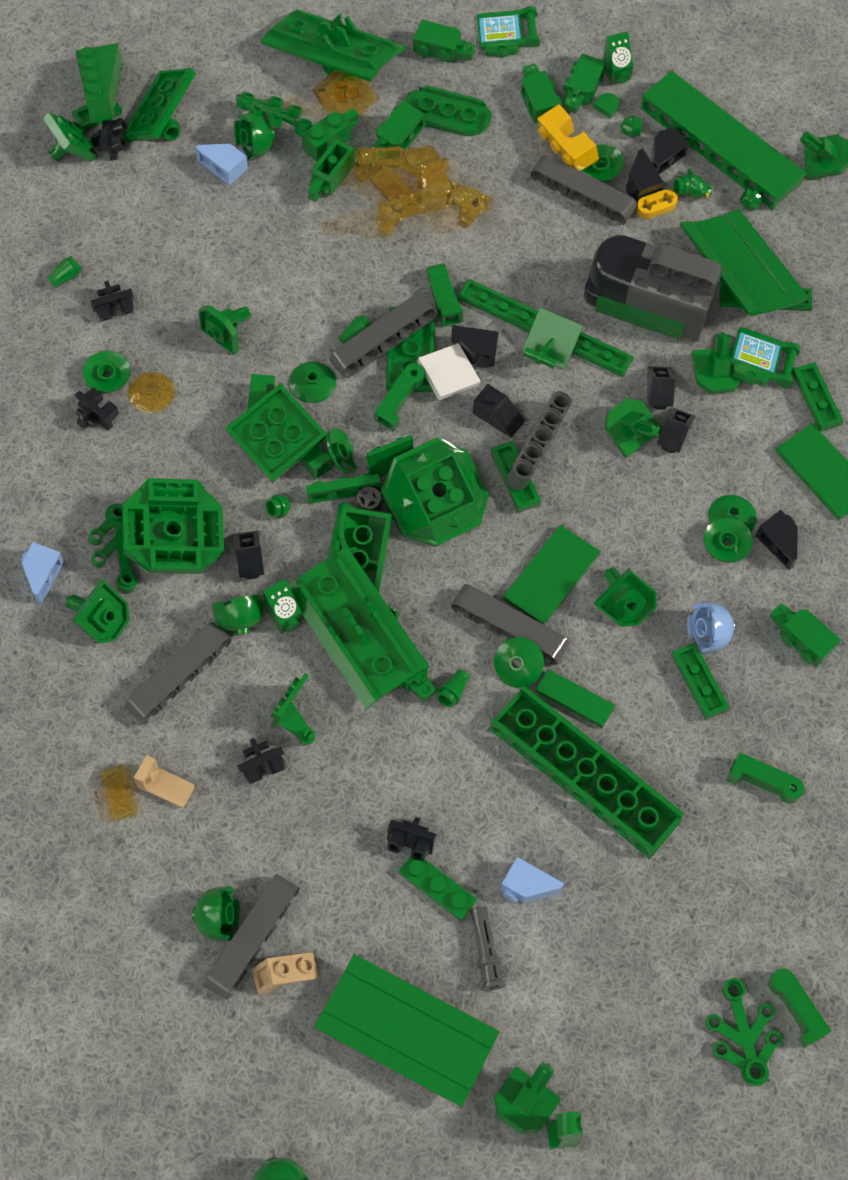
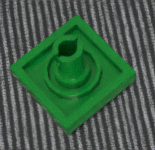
M50 112L46 114L43 119L58 140L48 150L51 158L59 162L66 152L89 161H93L98 157L93 149L94 144L82 133L83 128L77 122L67 121L63 116H56Z

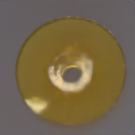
M160 372L140 374L130 383L128 388V398L131 405L144 413H157L165 410L171 405L175 397V386L172 380ZM151 386L155 387V388H154L153 390H151V391L147 390L148 387H151Z

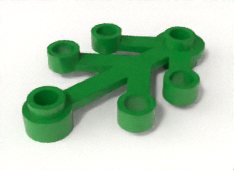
M242 92L236 95L235 100L237 101L236 106L238 108L249 111V114L262 116L264 114L268 124L273 127L279 128L282 121L295 126L294 133L301 137L302 133L312 127L310 120L300 118L302 113L301 107L290 105L289 109L282 108L283 99L280 97L271 96L270 100L254 98V95L249 92ZM289 116H292V117H295V118H300V119H299V121H298V120H296V119H294V118H291V117H289Z
M116 503L107 507L105 511L106 520L99 528H94L89 533L88 541L92 545L97 546L103 542L104 535L113 527L115 536L101 551L98 550L93 553L91 563L97 568L105 566L109 556L117 549L120 574L116 580V588L121 593L129 594L135 589L137 578L131 573L129 558L123 554L122 516L114 514V512L122 514V504ZM96 534L100 536V539H94L92 535ZM95 557H101L103 561L99 562ZM123 578H128L131 582L126 583Z
M731 978L723 985L722 993L731 1003L738 1031L724 1023L721 1017L716 1014L707 1017L705 1026L709 1031L718 1032L743 1048L745 1058L731 1051L728 1044L723 1041H719L713 1046L712 1053L717 1059H725L739 1068L743 1080L748 1085L754 1087L761 1086L769 1077V1069L766 1064L775 1048L782 1044L783 1038L778 1031H770L765 1036L766 1044L758 1056L756 1055L754 1044L767 1022L775 1016V1009L770 1004L761 1005L757 1012L759 1015L749 1029L741 999L746 991L745 985L740 979ZM730 986L735 987L738 991L737 995H731L728 992V988ZM762 1008H768L771 1011V1016H763ZM711 1018L718 1021L719 1025L717 1028L710 1026L709 1020ZM769 1036H777L778 1044H772L769 1041ZM719 1045L723 1046L726 1050L725 1055H719L716 1047ZM753 1067L759 1070V1077L751 1076L750 1069Z

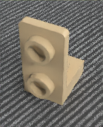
M146 755L134 776L138 788L180 808L185 807L195 789L194 784L159 768L156 759Z
M312 952L266 958L252 968L258 995L267 994L280 985L313 981L319 978Z

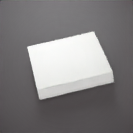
M459 343L419 357L417 363L423 367L424 376L438 400L474 388L481 382Z

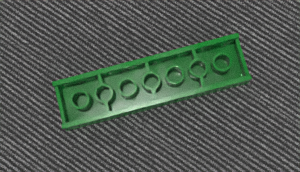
M672 70L642 95L641 110L666 129L672 126L690 142L689 147L745 190L746 188L753 189L749 186L747 180L753 182L757 191L762 195V203L772 211L795 188L802 184L803 178L806 175L805 171ZM649 103L654 107L655 112L649 109ZM664 115L670 119L671 124L665 121ZM681 128H683L686 131L688 137H685L681 133ZM697 141L703 144L705 150L698 146ZM713 154L718 155V156L720 157L722 163H719V162L714 158V155H713ZM730 166L736 169L739 176L732 173ZM764 193H767L773 202L768 201Z
M523 685L518 694L491 721L489 729L647 858H652L682 822L681 819L684 813L526 686Z

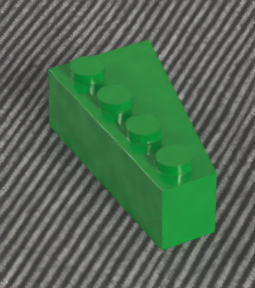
M119 43L92 48L84 47L81 50H76L75 53L91 123L113 119L116 95H118L119 91L118 83L121 80L120 72L123 69Z

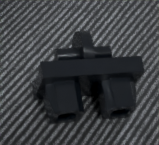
M122 118L102 121V130L92 135L91 142L97 147L98 151L104 150L108 152L111 161L117 160L118 152L127 149L126 139L120 134L126 133L128 126Z
M108 280L104 281V289L97 290L100 298L90 300L93 312L96 311L101 322L113 318L110 307L119 305L122 315L134 312L132 289L121 291L119 284L110 286Z
M94 387L85 394L80 390L75 394V397L79 400L77 405L80 407L76 410L75 414L79 416L77 424L81 428H85L88 425L94 428L97 422L107 431L113 427L112 421L119 414L117 406L108 401L100 408L98 404L103 400V397Z
M255 738L249 739L251 747L243 750L245 758L254 754L255 758L237 765L239 773L243 772L248 783L252 784L263 779L258 765L267 762L272 775L285 770L282 758L284 752L282 747H278L261 754L262 750L269 748L267 741L257 744Z
M416 816L413 823L405 820L401 823L391 819L388 827L387 850L400 853L403 846L412 848L410 856L415 860L424 861L428 854L432 855L436 834L429 832V828L420 826V817Z

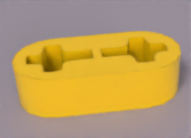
M662 190L642 197L638 201L636 212L644 219H650L670 212L677 205V194L672 190ZM666 198L667 200H671V203L663 201V199ZM643 205H646V207H651V210L643 208Z

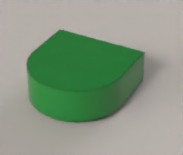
M604 93L593 103V108L611 119L618 111L620 101L615 94Z

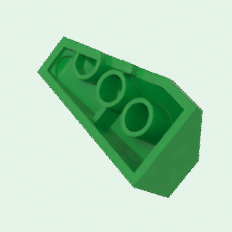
M342 506L338 530L341 548H349L377 591L380 592L393 516L388 513Z

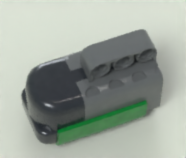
M615 235L603 241L594 254L591 272L585 284L584 299L589 305L596 307V312L680 340L684 336L698 341L714 301L723 267L713 260L668 245L656 246L629 236Z

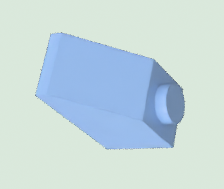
M210 144L195 147L197 161L228 185L232 184L248 169L245 152L231 144Z
M33 542L31 547L23 553L21 562L35 599L38 603L42 604L64 561L60 552Z
M517 857L502 882L500 890L504 892L503 896L511 902L517 903V901L527 903L560 894L564 883Z

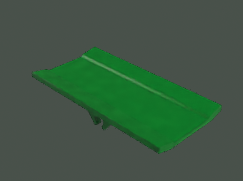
M299 9L289 13L267 31L261 39L262 45L369 82L373 80L379 70L393 57L406 50L405 45L358 30L349 16L344 18L346 25H344L341 21V13L332 21Z
M739 208L714 218L696 222H680L679 226L704 258L719 263L723 267L720 286H726L747 315H760L795 306L808 300L809 296Z
M348 547L334 553L289 584L303 617L365 710L413 676L429 668L425 659Z
M354 953L314 1025V1028L461 1108L500 1033L497 1029Z

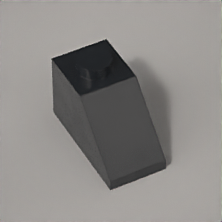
M672 126L664 131H659L654 137L652 164L659 175L687 155L690 142Z
M643 148L639 149L626 185L628 195L633 197L636 203L642 197L662 191L664 183Z
M452 325L451 341L454 345L460 344L469 362L476 364L480 368L494 367L499 332Z
M647 366V401L649 406H652L654 409L664 410L667 407H673L676 378L671 367Z
M489 384L474 399L473 414L510 438L515 435L525 422V419L508 396Z
M673 408L665 421L657 445L662 446L661 448L666 452L680 453L696 416Z
M779 510L759 526L755 536L790 570L797 560L798 526L791 516Z
M258 530L235 533L234 541L239 578L256 579L260 575H264Z

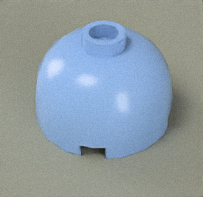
M702 602L695 604L692 609L696 608L694 613L689 615L687 619V630L690 639L695 635L698 649L701 653L715 652L726 647L731 641L735 629V624L729 611L716 603ZM709 637V642H705L701 638Z

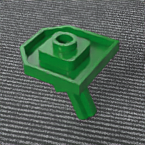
M808 131L804 132L803 136L800 137V141L804 144L806 180L840 175L848 167L847 139L838 134L817 138Z
M203 305L198 310L200 329L233 355L238 353L237 327L239 323L251 317L249 308L245 306L235 311L227 308L219 312L212 305Z
M724 332L716 336L715 349L692 350L691 352L696 384L710 394L734 392L743 381L732 374L731 354L733 348H729L731 337Z
M626 398L606 414L605 430L625 458L662 432V428L643 401Z
M615 567L605 570L604 577L610 584V587L594 602L595 606L621 627L639 625L656 609V590L630 568L622 575Z
M99 580L86 599L74 594L66 599V607L76 611L71 620L96 643L116 641L129 622L128 602L104 580Z
M540 1063L532 1076L515 1066L493 1098L498 1118L520 1134L539 1133L562 1099L545 1087L554 1074L550 1064Z

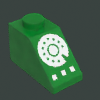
M627 31L606 37L603 61H606L605 73L610 84H623L631 80L634 66Z
M285 578L263 590L265 609L279 631L283 633L286 630L291 632L300 626V622L303 621L302 612Z

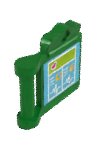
M528 6L520 10L477 14L480 48L485 49L487 56L505 58L509 55L518 54L519 47L522 46L527 48L539 47L540 37L537 36L535 20L537 17L536 7ZM520 18L527 19L528 37L523 39Z
M740 327L737 331L731 354L732 374L747 384L766 386L768 381L771 380L782 388H790L793 382L791 375L795 359L800 353L801 346L792 342H783ZM782 350L787 356L783 373L777 374L776 370Z

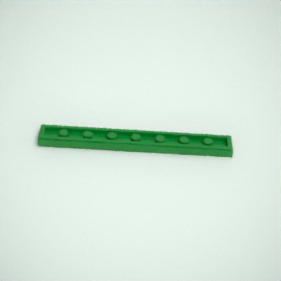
M471 279L467 280L458 294L459 300L530 333L538 314L537 310ZM583 332L580 333L572 354L620 377L624 376L634 356Z

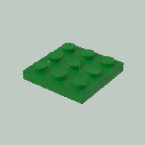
M281 383L225 428L230 437L272 483L326 440L327 433Z

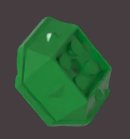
M439 437L394 457L380 492L400 534L403 537L435 547L480 526L489 496L468 450ZM434 485L441 487L443 491L442 497H437L433 494L432 488Z
M148 478L122 505L123 554L150 573L201 574L224 555L222 506L205 490V487L199 480ZM168 530H174L178 534H170Z

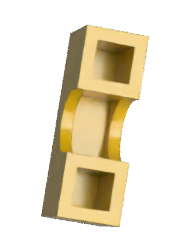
M560 104L537 118L539 124L537 130L543 140H548L555 154L559 153L565 164L581 171L599 160L597 147L585 132L575 137H567L574 132L572 118Z

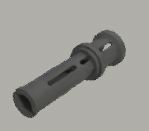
M487 907L473 908L470 910L480 957L477 967L481 969L483 979L482 991L502 989L506 986V983L501 977L499 967L501 959L495 953Z

